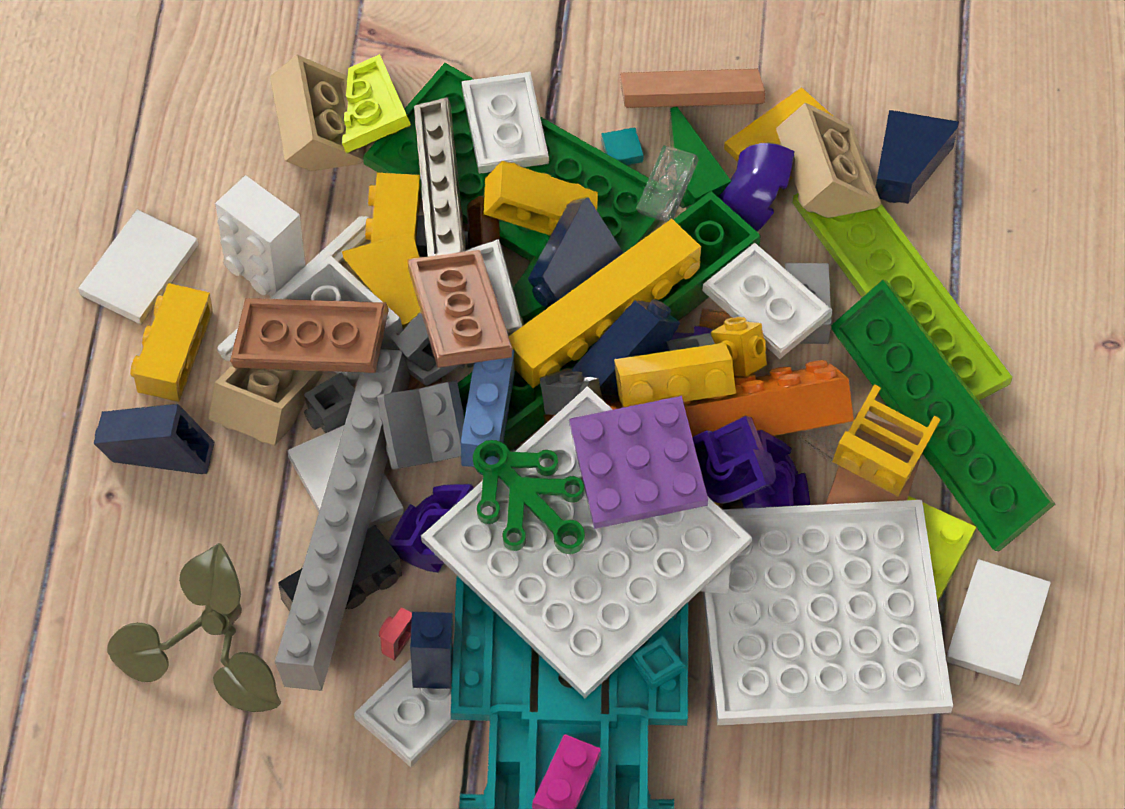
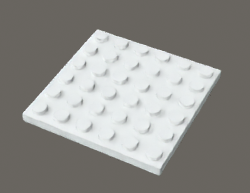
M587 386L515 451L539 453L542 450H551L555 452L558 457V470L551 476H543L537 472L536 468L513 469L521 477L565 479L569 476H576L582 480L569 419L613 409ZM543 459L540 465L550 467L554 462L551 459ZM498 478L496 501L500 505V518L497 522L484 524L478 519L477 504L482 496L483 481H481L421 535L422 542L584 698L593 692L751 544L752 539L745 530L709 497L708 506L594 529L584 489L583 498L575 503L567 502L560 495H539L562 520H575L583 526L585 544L579 552L575 554L560 552L555 547L554 534L525 504L523 529L526 533V544L521 550L510 551L504 546L502 537L503 531L507 527L509 488L500 478ZM569 485L565 490L570 494H575L579 491V487ZM488 506L483 508L481 512L484 515H492L496 510ZM512 533L507 539L510 542H517L521 539V536L517 533ZM566 536L562 541L567 545H572L577 539L573 536Z
M922 500L723 510L729 517H734V521L752 539L751 544L731 561L728 594L703 592L717 726L952 712L953 701Z

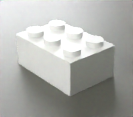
M245 175L215 203L224 265L232 274L236 276L242 275L250 281L252 287L259 294L264 296L267 294L272 297L306 266L300 214Z
M331 255L275 297V299L382 302ZM389 308L381 349L398 350L399 347L389 336L394 331L400 334L403 331L400 317ZM342 372L351 385L358 381L360 372Z

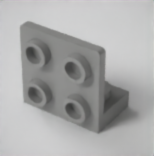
M457 381L378 395L379 416L383 424L387 444L386 451L390 458L392 469L461 457L460 443L464 425V414Z

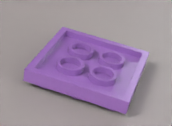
M682 396L569 419L571 435L594 529L708 506V497Z

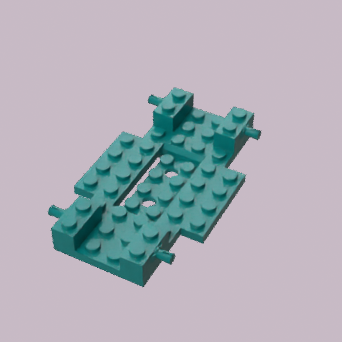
M457 576L451 720L490 721L488 780L484 794L460 793L459 809H532V802L564 734L601 748V756L576 809H674V799H651L648 790V725L687 726L688 603L637 649H641L664 635L685 664L684 672L651 690L629 657L609 676V714H601L602 683L584 698L573 687L563 686L559 681L560 674L539 655L538 712H530L532 647Z

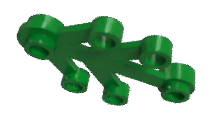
M487 440L476 447L473 453V465L476 471L483 475L482 496L477 504V516L484 524H493L500 518V505L496 501L498 478H500L509 488L507 527L502 534L503 544L508 550L518 551L526 544V533L523 529L524 504L554 534V544L560 552L575 554L583 548L585 544L583 526L575 520H562L539 496L560 495L567 502H578L584 496L583 481L576 476H569L565 479L521 477L513 469L536 468L540 475L551 476L558 470V457L555 452L551 450H542L539 453L510 452L504 443L497 440ZM490 456H495L499 459L498 463L493 465L487 464L485 460ZM543 459H551L554 462L550 467L540 465ZM569 485L579 487V491L575 494H570L565 489ZM488 506L496 510L492 515H484L481 511ZM512 533H517L521 536V539L517 542H510L507 537ZM566 536H573L577 539L572 545H567L562 540Z

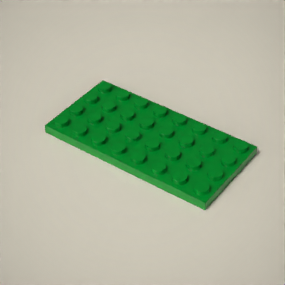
M444 63L405 107L404 110L411 125L394 134L378 139L364 154L363 163L378 173L420 175L414 106L448 98L452 112L463 222L468 225L467 205L479 196L485 197V178L491 172L480 174L478 172L462 92V81L474 79ZM540 117L549 156V164L523 168L546 173L551 177L579 184L584 188L598 192L597 212L623 253L647 237L676 202V193ZM499 219L501 245L531 262L537 253H542L550 235Z

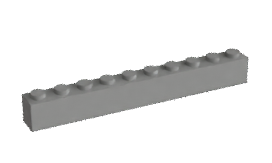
M380 349L376 373L360 372L275 660L284 687L318 691L323 689L388 459L387 444L383 424L379 416L377 397L381 394L407 391L411 378L404 353L401 350Z

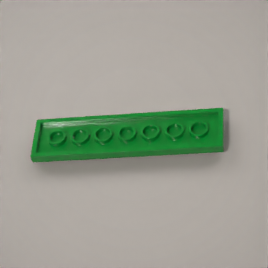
M884 279L880 281L831 325V330L872 386L875 384L881 387L878 394L888 407L927 428L934 416L941 419L922 454L994 551H1001L1056 505L888 281Z

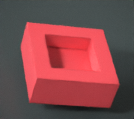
M401 607L394 618L389 616L384 621L379 631L382 654L394 661L411 638L412 613Z

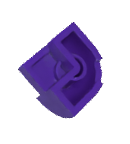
M759 143L747 147L740 152L737 170L731 178L732 182L718 197L758 232L774 213V209L770 208L776 198L779 187L783 190L787 188L795 151L772 143Z
M744 416L716 431L706 430L692 437L706 493L713 502L724 504L740 500L774 484L776 479L774 462L771 453L764 451L752 417Z
M761 429L758 430L757 433L764 451L771 453L776 479L774 484L742 498L743 507L747 509L810 505L806 473L799 474L794 462L788 455L791 454L792 448Z
M471 484L433 487V495L424 499L417 507L412 504L408 506L388 541L400 559L417 568L439 573L442 565L445 563L422 542L421 535L474 489Z

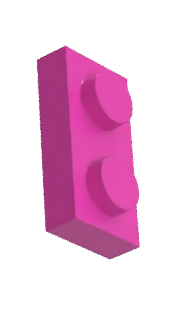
M564 734L532 802V809H576L601 756V748Z

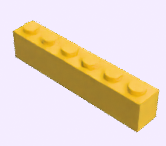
M673 219L667 221L509 336L512 350H514L515 371L534 388L540 384V377L558 372L560 368L571 360L576 361L583 357L588 348L602 337L635 300L651 302L652 299H662L669 293L672 286L680 280L691 278L700 267L701 246Z

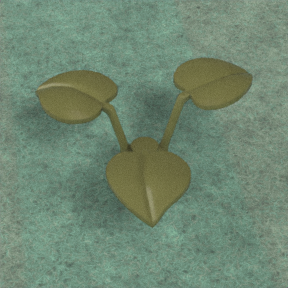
M221 543L214 545L209 550L189 560L180 572V586L187 599L195 605H206L205 610L194 623L164 643H160L159 634L153 626L138 622L130 623L116 631L108 642L107 653L110 655V659L125 674L141 682H153L160 679L169 666L168 657L163 650L169 649L202 626L208 634L225 635L220 659L224 667L217 670L214 674L213 682L219 695L228 704L249 712H264L275 709L281 704L273 673L262 658L253 653L239 652L229 659L232 636L236 633V629L232 625L242 612L240 604L241 589L233 563Z

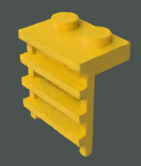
M874 384L848 431L844 432L840 439L832 462L899 497L941 419L934 416L927 428L876 401L875 398L881 387ZM870 411L921 438L918 446L866 419V414ZM860 429L911 456L909 462L906 463L855 436L857 430Z

